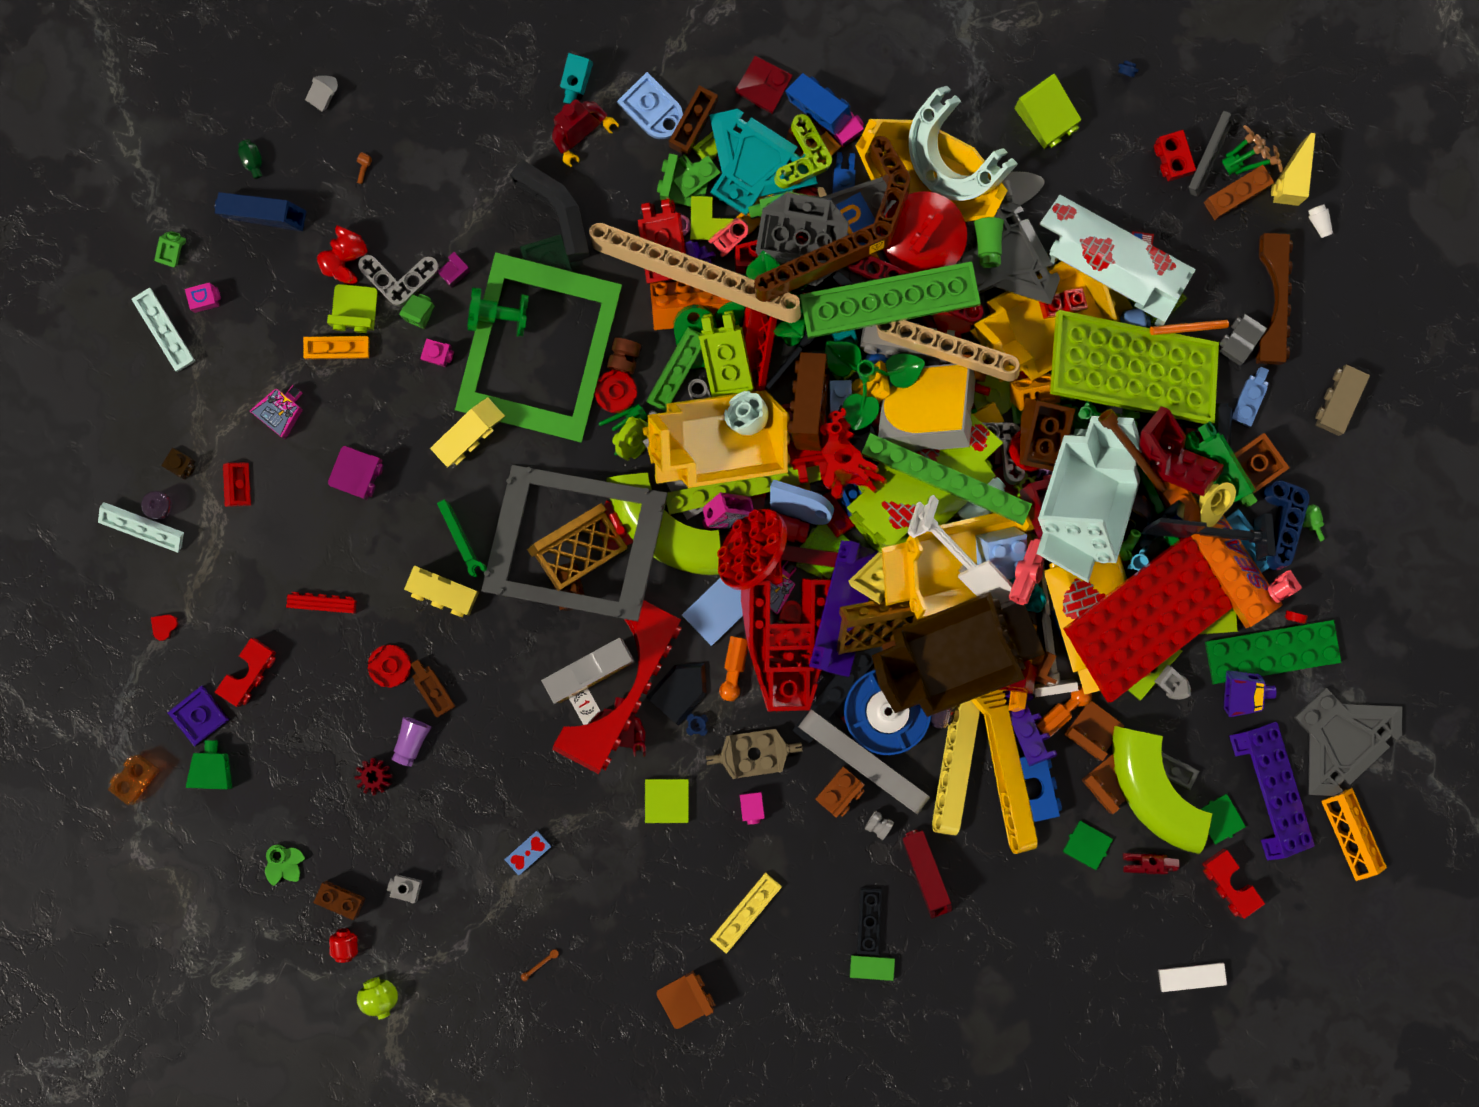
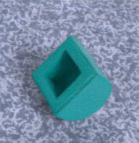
M855 330L832 334L834 342H850L856 346L859 345Z

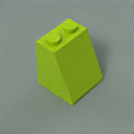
M1052 74L1020 97L1014 108L1044 149L1048 146L1053 148L1062 141L1061 137L1065 134H1068V136L1072 135L1079 129L1078 125L1081 122L1080 116L1055 74Z

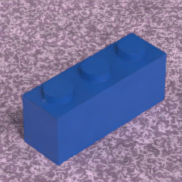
M802 73L786 90L790 103L834 135L852 118L848 102L842 98L839 100L829 88L826 87L824 89L812 76L809 78Z

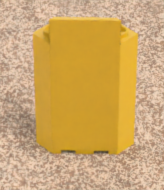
M995 513L939 525L976 565L975 535L1016 527L1027 534L1028 549L1032 540L1030 534L1034 529L1029 515H1027L1024 524L1021 525ZM927 531L915 538L909 535L905 543L882 548L886 606L910 601V609L915 613L918 620L977 597L958 578L960 574L959 569L963 564L932 532Z

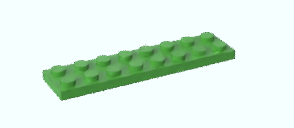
M972 261L800 294L808 339L980 306L981 304Z

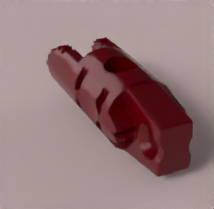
M1123 853L1124 860L1139 861V865L1124 866L1125 873L1168 874V871H1178L1180 867L1179 859L1167 858V855Z

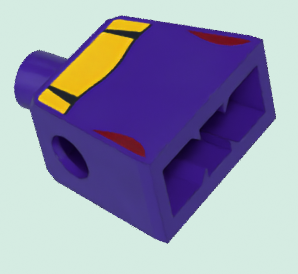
M1226 670L1224 710L1229 717L1260 712L1264 709L1265 699L1276 698V687L1266 686L1261 675Z

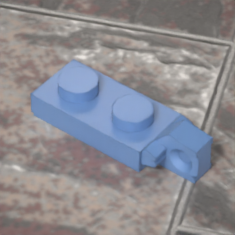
M1260 367L1255 376L1250 375L1249 379L1246 380L1232 412L1233 421L1249 428L1252 426L1267 391L1268 382L1265 379L1269 371L1268 369Z

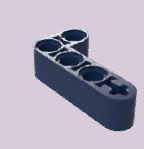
M1280 480L1267 486L1263 493L1267 502L1281 507L1274 530L1276 556H1267V565L1276 571L1289 566L1293 561L1310 499L1309 493L1305 489ZM1274 488L1279 491V496L1274 493ZM1294 495L1299 499V504L1294 501ZM1288 515H1290L1293 518V523L1289 521ZM1283 535L1287 537L1288 543L1284 542Z

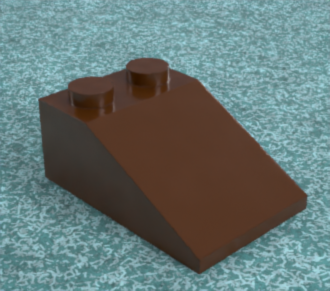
M1026 397L1021 416V465L1053 471L1063 437L1070 434L1075 413L1074 408Z

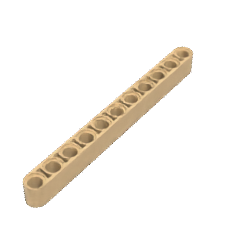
M596 223L589 229L592 247L599 252L785 322L793 323L801 317L800 301L794 294L788 292L770 301L761 302L755 297L754 279H749L746 276L603 223Z

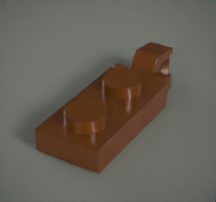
M420 660L411 663L412 668L416 672L412 676L415 680L414 683L436 718L454 708V702L430 666L424 668Z

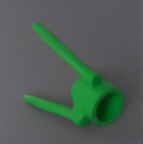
M637 404L635 407L631 406L628 410L613 415L598 424L602 426L626 415L623 421L612 428L613 431H616L624 426L627 419L631 416L644 421L648 416L642 407Z

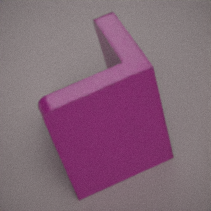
M455 252L448 257L450 261L438 270L439 275L451 288L471 272Z

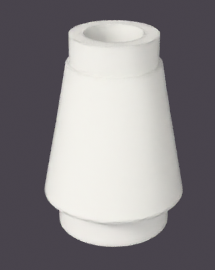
M1325 204L1308 210L1310 215L1308 218L1321 238L1333 233L1329 209H1326Z

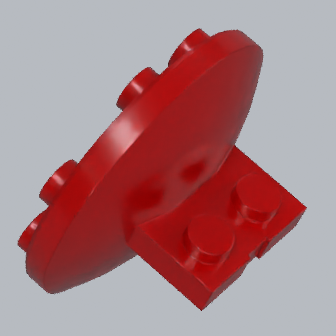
M928 191L908 194L891 244L883 249L884 254L892 265L910 273L956 265L965 250L967 242V227L964 217L958 207L943 195ZM898 201L890 207L885 217L891 218L895 215L899 204Z
M754 509L750 512L749 516L734 522L732 530L717 552L719 557L718 574L721 580L732 589L746 590L756 586L764 579L769 580L776 586L783 582L781 556L786 546L787 527L784 519L778 513L770 509Z

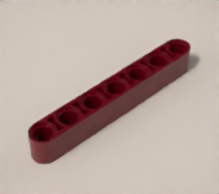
M871 255L859 260L857 265L850 264L845 266L848 270L871 280L887 278L889 272H896L898 276L910 273ZM870 263H875L879 267V272L871 274L868 272L867 266ZM981 305L975 306L978 310L976 318L968 316V308L946 313L966 322L974 323L982 317L983 308Z

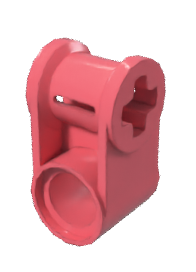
M735 218L724 228L716 232L708 242L713 243L721 252V257H724L746 237L748 225L745 220ZM740 223L745 227L743 233L736 234L733 232L732 228L735 224Z
M1291 570L1275 578L1274 582L1268 586L1269 594L1277 603L1302 589V586Z

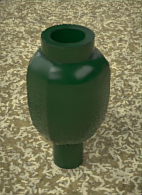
M250 139L239 142L238 155L244 168L252 172L254 179L261 178L262 174L259 168L262 164V159L257 145L251 143Z

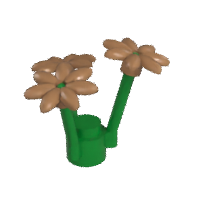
M1246 125L1243 127L1249 134L1244 138L1245 140L1233 151L1227 153V158L1222 160L1229 175L1233 173L1238 175L1244 171L1271 164V166L1277 164L1279 172L1283 171L1277 147L1273 146L1275 156L1271 157L1269 154L1270 148L1265 146V139H1261L1259 134L1254 135V132ZM1254 141L1257 144L1253 147V150L1242 156L1236 154L1248 143L1250 144ZM1261 153L1263 159L1266 157L1268 159L1241 167L1244 165L1243 160L1254 154Z

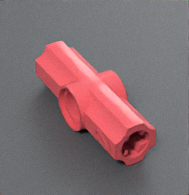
M1039 539L1030 541L1024 559L1020 560L1016 566V579L1010 591L1009 599L1019 605L1028 604L1035 584H1038L1043 576L1045 558L1036 554L1040 543Z

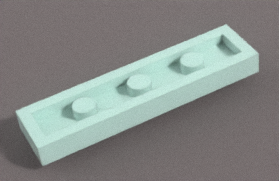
M148 288L133 297V303L174 370L179 372L194 363L195 359L152 289Z
M105 502L100 506L98 523L177 553L182 548L184 532Z

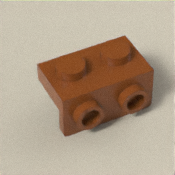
M1044 651L1045 654L1032 659V665L1037 668L1035 681L1047 686L1048 682L1052 684L1057 682V680L1047 676L1056 655Z

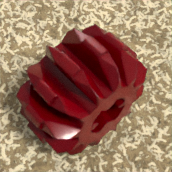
M371 758L370 765L367 761L362 762L365 769L357 767L356 770L362 773L355 776V780H362L357 787L361 788L365 785L363 791L365 794L371 789L372 795H376L377 788L383 793L385 792L383 785H391L389 781L385 780L392 777V774L385 773V771L390 769V766L381 768L384 763L383 760H379L376 765L375 758ZM375 771L377 772L376 777H378V780L371 782L372 777L369 776V773H374Z

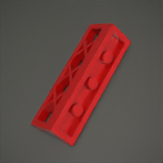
M746 307L742 330L755 389L764 391L777 318L770 316L768 321L766 314ZM757 372H758V375H759V381H758V382L756 381Z

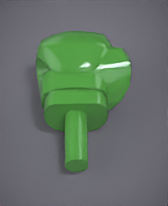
M1309 505L1302 527H1308L1310 531L1315 530L1319 540L1323 541L1325 538L1320 527L1324 526L1321 510L1317 505Z

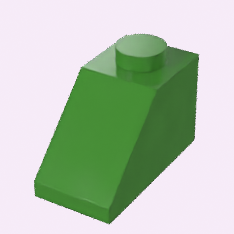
M412 294L399 315L404 321L425 329L435 306L430 302L431 298L423 294H419L418 297Z

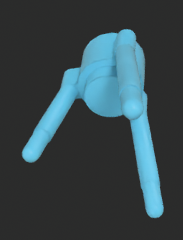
M1149 546L1143 547L1139 554L1132 558L1131 564L1128 565L1125 571L1126 574L1130 573L1133 569L1139 571L1150 562L1147 556H1145Z

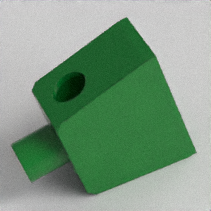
M205 740L204 753H193L186 788L232 789L228 754L217 753V740Z

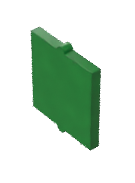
M1227 794L1214 801L1210 800L1208 805L1200 809L1212 813L1208 834L1215 845L1228 837L1232 838L1233 834L1246 827Z
M1079 820L1073 833L1069 834V840L1062 852L1097 870L1103 857L1107 856L1106 851L1113 839Z

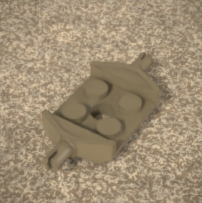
M770 729L726 736L722 753L706 756V760L713 759V761H707V765L723 764L732 779L782 772L787 754L803 752L802 748H795L802 746L801 742L785 744L778 731ZM752 747L758 748L761 752L760 757L756 760L748 757V751Z

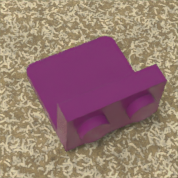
M343 446L333 467L328 485L368 500L375 490L376 485L374 482L376 477H379L382 472L383 460Z

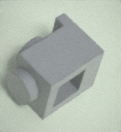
M397 874L394 879H390L387 891L391 892L390 897L415 904L418 901L422 880ZM400 885L406 886L407 890L405 893L400 892Z

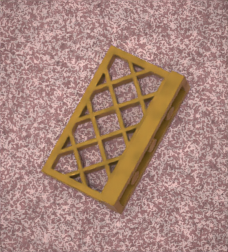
M602 503L535 542L527 549L532 557H536L558 591L627 549V546L604 513L606 509ZM602 520L606 527L605 533L594 531L596 522ZM580 532L590 534L588 543L578 541ZM594 535L604 538L603 547L592 545ZM608 539L614 540L619 549L615 551L606 549ZM563 542L573 544L571 554L561 551ZM577 545L587 548L586 558L575 555ZM591 549L602 552L599 561L590 559ZM547 552L556 554L555 563H547L542 555ZM560 556L570 558L569 568L558 565ZM574 559L585 562L583 571L573 570ZM557 570L568 572L567 580L562 584L556 577Z
M883 599L881 604L870 601L840 607L839 614L842 620L837 644L838 654L882 647V644L894 641V635L888 638L884 637L896 629L895 627L902 621L905 622L903 626L917 621L915 613L910 609V601L886 606L885 599ZM874 623L870 628L867 626V624ZM882 625L886 626L881 632H875ZM854 627L850 631L847 630V628ZM860 630H866L859 637L855 636ZM871 634L875 636L870 641L864 642ZM851 638L854 640L850 645L844 646Z

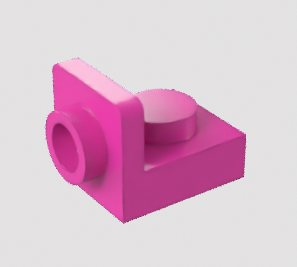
M426 339L420 359L446 367L447 362L451 363L454 351L451 350L452 346L450 344Z

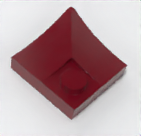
M754 56L735 92L773 114L793 75Z

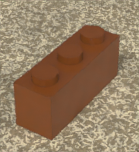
M1261 165L1210 196L1204 204L1213 219L1217 220L1268 189L1274 181L1264 165Z

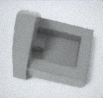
M313 77V84L305 100L322 112L325 111L337 90L338 84L335 77Z
M1169 665L1165 667L1154 681L1166 692V696L1171 699H1184L1191 696L1189 681Z

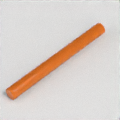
M1228 320L1153 326L1150 327V334L1160 335L1224 329L1229 327Z

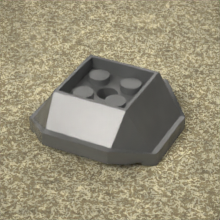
M787 191L762 209L756 254L759 256L764 250L780 265H783L847 236L849 222L831 199ZM805 232L808 235V239L806 241H799L796 234ZM820 260L819 262L825 263V262H827V261H826V260ZM800 269L802 272L808 271L807 269ZM832 273L808 283V285L816 286ZM783 277V278H781L780 280H784V281H785V280H788V278H784V277Z

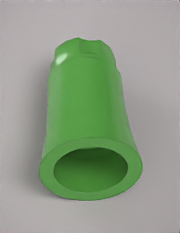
M987 217L974 221L978 257H980V266L983 268H993L1001 265L1003 219Z

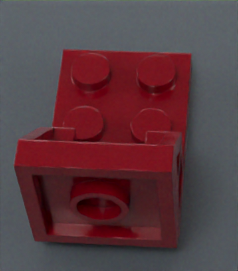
M1161 406L1141 431L1139 452L1161 480L1205 496L1223 472L1224 465L1185 450L1186 435L1171 411Z

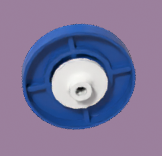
M875 670L864 674L852 685L844 704L845 723L853 739L866 750L881 755L900 754L914 747L924 737L931 720V716L927 717L920 704L894 713L879 687ZM886 708L891 709V714L888 716L884 713Z

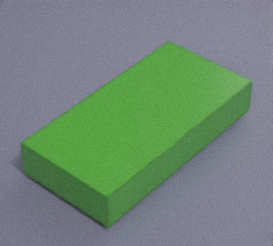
M851 955L850 978L893 981L895 958Z

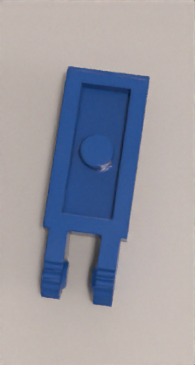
M837 152L832 193L855 186V153H850L849 169H841L843 155L842 152Z

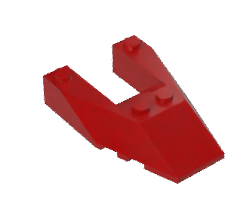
M802 579L801 623L770 624L769 580H763L752 588L741 590V606L747 646L767 711L810 710L818 686V677L822 670L809 667L831 582L829 579Z

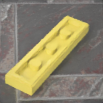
M765 872L710 940L727 954L782 886Z

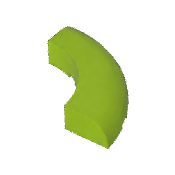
M648 472L606 478V482L652 490ZM610 499L612 507L621 520L625 531L634 540L642 504ZM664 510L654 558L681 571L702 575H719V557L717 556V552L720 549L719 530L709 531L692 528L677 521Z
M1114 726L1112 742L1115 774H1117L1122 795L1133 810V813L1149 830L1169 844L1192 853H1201L1207 841L1212 813L1200 810L1189 804L1171 785L1162 762L1163 736Z

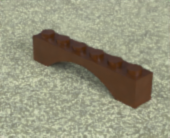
M1264 233L1259 239V259L1265 265L1271 277L1275 302L1270 324L1256 344V364L1282 365L1286 362V359H1289L1290 348L1287 346V338L1290 337V325H1287V317H1290L1291 304H1288V296L1291 295L1292 290L1291 283H1288L1289 274L1292 272V262L1289 261V253H1292L1293 241L1290 240V234Z

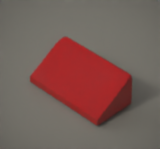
M249 463L223 464L225 507L250 506Z

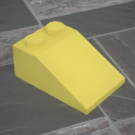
M1310 133L1301 142L1276 182L1272 184L1271 196H1274L1273 203L1299 206L1309 197L1315 133Z

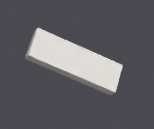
M1223 962L1158 969L1161 992L1227 985L1225 964Z

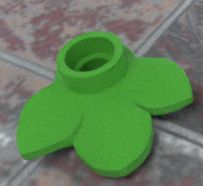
M282 845L271 846L266 853L268 864L265 868V875L269 883L275 886L282 877L286 880L297 882L300 877L298 863L305 859L302 852L296 848L286 849ZM276 851L281 853L279 860L274 857Z

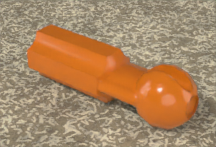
M730 636L724 667L727 670L726 681L719 688V694L723 700L735 701L740 695V687L737 683L739 673L744 671L748 651L747 639Z
M1082 685L1078 686L1079 691L1071 692V699L1065 704L1058 703L1036 723L1037 729L1042 734L1049 733L1051 737L1072 718L1071 712L1077 706H1086L1090 703L1092 693L1084 694Z

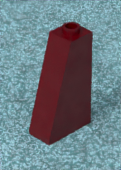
M913 830L906 833V837L902 838L903 844L931 919L951 912L950 899L924 832Z

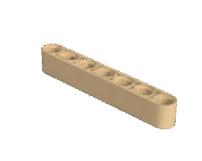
M906 320L876 325L878 336L884 341L1005 381H1014L1019 376V360L1013 355ZM884 325L892 326L889 330L881 329ZM904 332L912 333L909 337L902 336ZM926 338L932 339V342L929 344L922 343ZM945 345L953 346L949 351L942 349ZM965 352H972L973 356L967 358L963 354ZM993 359L994 362L992 364H985L984 360ZM1008 365L1015 367L1013 371H1006L1004 368Z

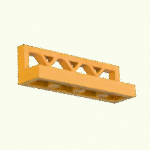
M1353 788L1344 790L1339 795L1323 799L1321 802L1355 880L1358 881L1379 875L1387 867ZM1338 800L1341 807L1340 814L1333 811L1330 805L1331 802ZM1341 821L1349 825L1350 830L1348 834L1341 830L1339 826ZM1350 841L1357 844L1359 849L1357 854L1350 851L1348 846ZM1358 861L1366 865L1368 872L1360 874L1357 867Z

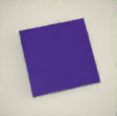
M200 686L168 712L193 746H197L229 720L228 716L204 686Z

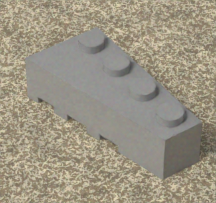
M884 325L881 329L889 330L892 326ZM876 326L863 328L859 349L864 350L865 353L883 354L886 358L896 354H910L923 359L927 366L944 365L946 363L945 360L880 339ZM947 330V334L954 336L955 331ZM904 332L902 336L909 337L912 333ZM926 338L922 343L929 344L932 342V339ZM945 345L942 349L949 351L952 349V346Z

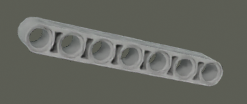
M813 710L809 711L798 726L917 815L929 800L930 796Z

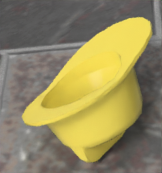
M1226 482L1221 485L1214 483L1205 496L1200 495V520L1207 523V527H1213L1233 504L1236 489L1232 483Z

